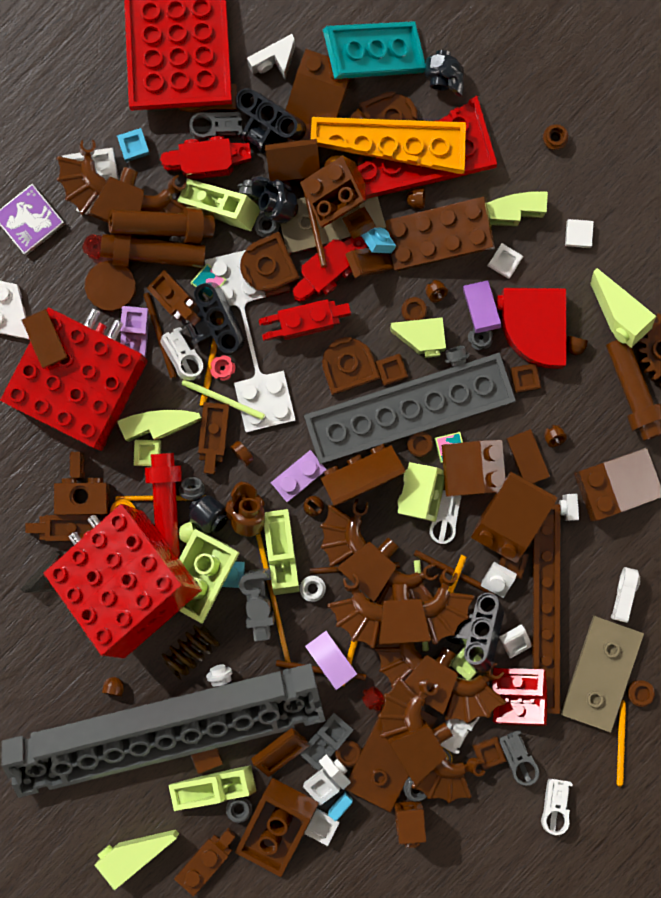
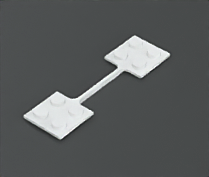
M244 250L206 259L205 265L209 264L216 276H223L226 279L221 289L229 305L239 307L242 313L255 367V375L251 379L235 382V390L239 403L265 414L264 419L261 420L241 411L245 431L250 432L295 421V416L284 371L268 375L262 374L259 371L245 313V305L250 301L266 298L265 292L253 289L243 279L240 262L245 252Z

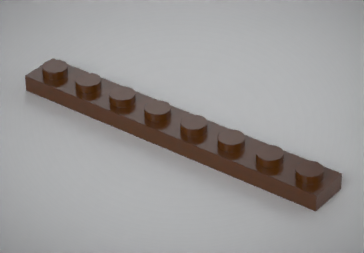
M554 504L533 538L532 669L545 670L547 714H560V504Z

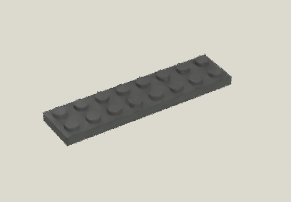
M497 353L306 414L304 418L319 464H323L514 403L515 398L501 355Z

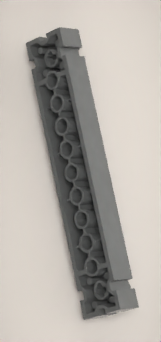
M307 664L283 670V675H281L280 671L39 732H32L29 739L17 736L3 740L1 766L8 779L12 778V787L18 798L39 793V788L47 786L49 790L288 731L291 728L295 729L294 724L304 722L305 726L323 722L325 721V716L312 665Z

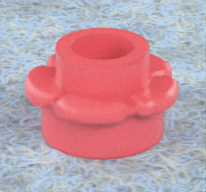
M222 355L212 360V369L210 371L214 378H220L222 381L231 378V374H234L236 369L235 364L231 362V358ZM225 366V370H221L220 367Z

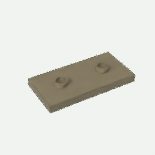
M378 196L366 199L364 203L323 228L320 227L317 220L322 245H327L333 239L344 241L351 238L352 236L342 218L362 207H365L376 226L375 228L386 229ZM305 197L297 199L298 212L296 216L287 223H280L289 255L316 248Z
M593 616L560 714L611 732L644 633Z

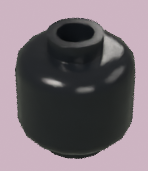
M206 495L195 499L189 506V510H191L189 520L206 534L219 532L228 520L227 512L225 511L226 507L213 496Z

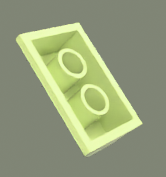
M195 529L179 560L202 591L179 611L203 624L239 552L212 536Z

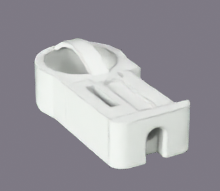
M178 327L171 334L169 332L165 333L160 342L180 378L187 381L195 380L203 369V362L194 349L190 350L181 335L183 329ZM186 359L196 362L198 365L197 373L194 374L191 371ZM181 363H182V365H183V367H184L186 373L182 370V368H181Z
M445 490L442 493L436 522L432 521L429 528L431 538L439 544L450 542L456 534L455 527L461 496L446 497ZM442 521L439 540L434 537L433 528L437 522ZM448 522L451 527V535L448 540L444 541Z
M627 567L623 568L619 579L613 613L611 614L612 619L628 622L634 594L640 585L638 570Z
M479 717L474 718L468 724L459 719L447 721L446 725L453 736L440 745L458 754L460 751L457 748L461 747L468 734L467 729L471 731Z
M548 779L541 824L544 830L550 834L561 835L569 827L570 810L566 808L569 794L568 787L572 786L571 782ZM552 812L549 830L546 820L548 815ZM560 812L564 817V825L561 830L556 831L557 813Z

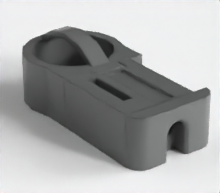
M239 112L196 113L190 120V133L195 139L202 141L216 135L236 136L238 134V138H240L242 135L241 114ZM201 118L208 120L211 126L195 127L192 125L194 121ZM197 132H208V133L202 135V134H198Z
M514 731L500 737L499 743L512 770L515 781L525 786L532 785L539 777V769L532 755L527 756L528 751L521 736H518L521 732ZM524 762H529L535 768V776L532 780ZM518 765L526 782H522L517 777L516 770Z

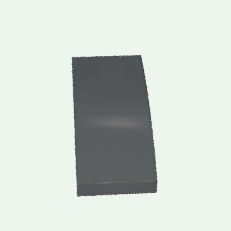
M333 713L308 741L309 747L298 755L316 771H319L322 768L319 760L326 754L331 757L352 733L353 729Z

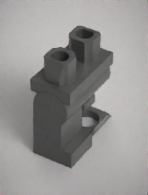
M270 568L245 570L239 582L240 590L247 596L246 610L248 617L246 624L247 628L253 627L254 641L269 640L271 636L270 625H274L275 621L274 611L270 612L271 601L266 594L265 581L271 580Z

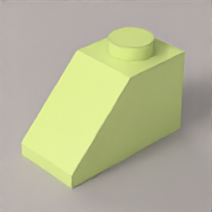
M443 318L395 322L390 325L391 333L416 353L425 354L426 358L438 357L440 352H444L446 349Z

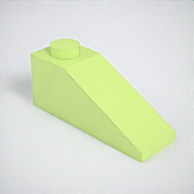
M187 179L186 187L182 190L177 200L187 207L201 208L206 215H213L215 219L248 231L252 230L260 212L259 206L247 195Z
M598 268L595 269L591 286L608 325L618 341L626 343L632 348L652 329L656 316Z
M177 830L167 831L120 842L113 848L109 844L98 854L100 859L96 862L95 866L115 890L178 837L179 833Z

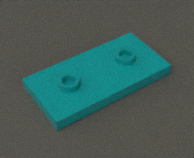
M415 21L326 26L323 29L334 79L413 74L425 71L426 64Z

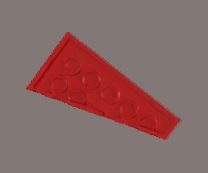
M473 97L467 104L450 111V114L438 120L439 122H466L464 174L375 158L358 166L365 182L366 199L496 168L497 161L478 97Z

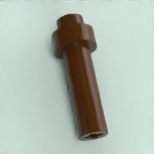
M184 207L182 213L111 209L108 227L110 233L181 237L183 243L200 244L202 238L213 237L215 220L213 215H203L201 208Z
M102 234L100 257L113 258V265L127 267L129 260L203 268L205 245L131 237V234Z
M618 340L610 342L606 345V348L632 411V414L627 416L632 431L639 430L643 441L660 436L661 404L654 405L632 348Z

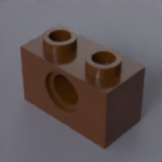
M62 478L61 483H54V515L110 514V484L103 483V478H87V483H77V478ZM85 489L88 493V499L85 503L80 504L76 499V495L80 490Z
M395 802L396 831L399 844H404V847L407 848L419 847L421 842H426L424 812L421 802Z

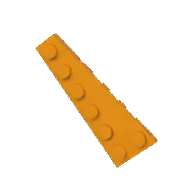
M312 117L311 139H317L318 147L464 174L466 122Z

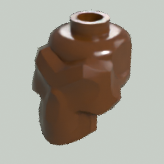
M239 482L235 485L231 493V500L227 502L225 511L227 512L228 519L231 520L234 531L241 536L251 537L259 534L264 528L265 512L263 507L265 502L257 494V490L247 482Z

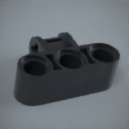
M244 88L237 94L236 104L238 108L251 116L242 132L241 139L258 147V151L262 154L266 153L265 145L273 144L278 135L292 141H299L305 136V123L263 94L249 88ZM254 96V104L249 107L248 102ZM274 109V117L268 120L269 112ZM294 122V130L289 134L288 125Z
M215 282L198 285L194 291V298L201 311L197 313L200 320L195 326H192L187 320L181 321L182 325H186L192 337V345L213 336L220 351L229 354L239 350L244 345V334L221 287ZM206 287L210 288L213 292L211 301L204 298L203 291ZM216 311L224 314L223 324L216 322L214 317ZM227 334L235 337L236 345L234 347L227 345Z
M492 593L481 594L476 601L473 614H468L469 619L462 621L458 625L454 636L445 637L451 643L465 646L464 657L471 668L478 673L488 671L493 665L504 617V608L499 599ZM489 605H495L492 611L485 612ZM490 629L486 636H479L482 630ZM477 654H484L480 661L474 662V657Z

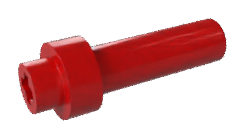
M174 453L150 454L151 467H145L146 483H152L155 527L176 556L179 557L176 482L182 481L181 465L175 466Z

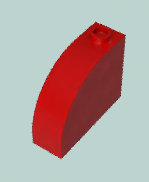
M504 288L501 295H497V310H501L502 329L510 347L519 357L530 364L534 363L542 368H564L566 366V289Z

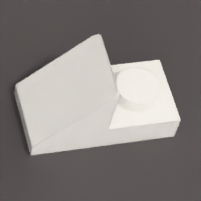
M291 34L247 57L248 66L253 75L258 72H267L276 63L285 79L295 49L293 35Z

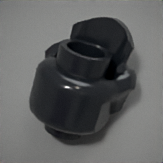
M446 50L436 51V54L427 58L425 66V77L430 80V88L440 91L450 89L457 97H463V66L455 57L451 56V52Z
M259 176L253 178L251 184L252 197L258 199L259 209L264 211L265 216L269 220L287 223L296 216L298 204L290 186L277 179L271 181Z

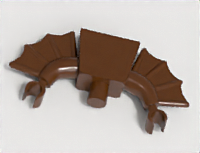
M83 140L80 142L79 152L84 156L83 161L61 156L56 158L60 166V174L57 181L65 189V200L73 203L81 215H84L91 206L87 215L108 223L111 209L182 213L183 208L186 207L172 197L173 193H179L186 187V182L181 187L175 185V179L179 175L174 176L168 182L166 190L163 189L155 196L144 195V190L134 186L138 172L130 168H123L119 180L113 177H109L107 180L97 173L95 162L92 160L96 147L94 140L91 141L92 149L86 150L83 147ZM137 234V237H138V238H141L142 236H145V235H139V234Z
M356 499L353 504V517H349L334 506L328 505V517L320 525V528L324 532L321 549L327 553L330 567H334L346 559L337 569L354 584H356V581L352 574L357 575L360 584L359 589L373 602L380 594L376 601L377 604L393 600L392 585L408 584L409 599H421L423 602L433 598L422 580H434L439 577L440 573L435 576H431L428 573V569L436 564H429L421 573L404 574L396 570L397 566L389 559L399 548L390 538L387 537L378 548L371 542L366 543L360 533V528L362 524L361 517L367 513L369 508L368 502L364 510H359L356 507L358 499Z
M445 569L439 578L442 584L441 588L437 589L432 599L423 602L421 599H409L408 584L392 585L393 600L377 604L370 602L364 593L360 592L359 579L357 575L352 574L356 584L353 586L347 585L345 578L343 583L346 591L352 592L354 597L329 603L328 608L335 613L337 619L336 627L345 629L353 642L362 641L370 645L371 648H375L377 637L378 644L430 641L431 637L432 643L436 645L443 637L454 636L458 625L462 621L469 619L468 607L475 597L468 594L449 592V587L455 583L458 575L455 572L452 580H447L445 577L447 569Z
M414 642L378 644L374 649L381 660L379 671L389 678L392 688L395 686L397 677H401L404 680L407 676L408 678L404 682L415 694L420 693L419 684L424 679H430V682L427 684V691L434 684H438V692L435 695H427L425 704L442 714L445 712L448 704L445 716L446 721L460 719L468 724L476 717L483 716L489 718L491 712L496 707L506 704V701L487 684L490 680H498L504 674V672L498 676L492 674L491 669L497 663H494L483 676L479 675L475 679L466 680L457 677L458 673L450 669L456 654L444 647L436 660L427 655L423 657L415 649Z
M397 677L394 688L383 695L385 705L378 715L382 722L381 738H386L413 781L411 787L424 792L427 799L441 798L446 800L447 803H451L457 798L470 799L472 795L464 777L465 772H470L478 777L483 776L485 771L476 769V766L484 762L475 757L470 758L466 764H463V762H449L440 744L453 736L450 729L444 722L431 730L426 721L422 720L421 710L426 702L425 698L427 695H435L439 690V685L434 684L427 691V684L430 682V679H424L419 684L420 693L415 694L401 677Z

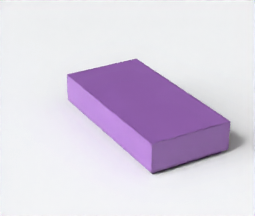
M483 281L463 286L475 333L501 328L500 318L489 282Z

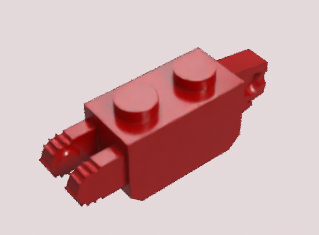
M223 136L211 137L209 141L199 142L198 139L186 140L184 144H178L179 150L163 152L160 159L164 170H167V172L182 171L187 179L195 180L229 176L234 170V165L251 161V149L249 143H230L229 138L225 139Z
M361 236L355 239L351 237L345 242L333 239L323 248L327 267L321 268L318 253L302 265L303 279L293 288L295 300L299 302L306 301L314 293L318 297L322 293L328 295L337 287L335 282L342 276L346 279L353 274L345 254L352 250L367 248L368 246Z
M328 299L279 310L278 314L259 319L260 325L267 326L280 322L282 328L281 330L269 331L263 334V341L284 337V340L333 329L334 325L340 324L339 318L351 316L349 303L336 306L335 301L328 302Z

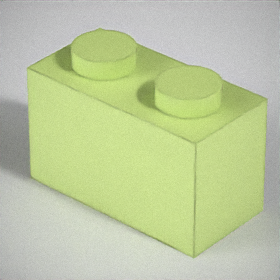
M409 462L408 469H406L404 474L403 491L398 499V513L436 522L445 485L444 470Z

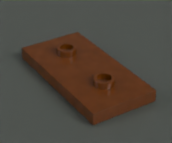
M421 710L422 720H425L432 730L437 717ZM378 718L348 777L351 783L344 789L391 812L409 775L388 740L381 738L382 722Z

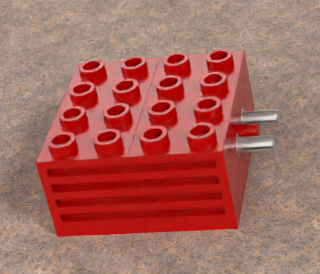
M48 307L47 311L68 359L43 369L30 341L0 401L102 451L148 360L141 353L115 341L123 326L122 322L115 320L108 335L105 336L103 334L107 329L106 325L99 323L96 330L92 329L100 314L98 310L92 309L83 325Z
M120 504L101 522L96 515H92L88 521L93 529L87 531L82 539L77 532H73L69 538L74 546L48 568L44 574L100 655L125 659L199 594L202 589L144 511Z

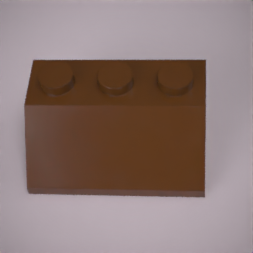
M381 444L371 449V455L363 459L361 455L347 460L348 466L339 469L338 466H334L323 472L325 476L321 478V481L334 507L405 474L406 471L392 446L385 447L384 444Z

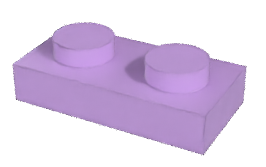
M309 450L275 478L271 484L288 503L327 469L323 464H319L318 458Z

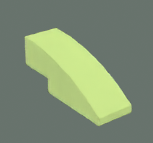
M548 192L518 193L488 202L487 208L490 224L518 226L521 216L543 218L547 212Z
M159 410L132 415L117 422L125 440L130 442L148 433H151L154 440L162 439L202 421V417L199 413L190 411Z
M284 509L265 512L264 529L274 595L300 592L289 511Z
M251 765L199 776L169 785L174 811L246 797L257 791Z

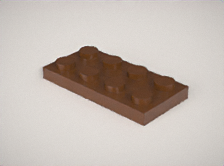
M484 196L385 220L387 231L396 244L395 249L391 253L395 271L495 249L487 202Z

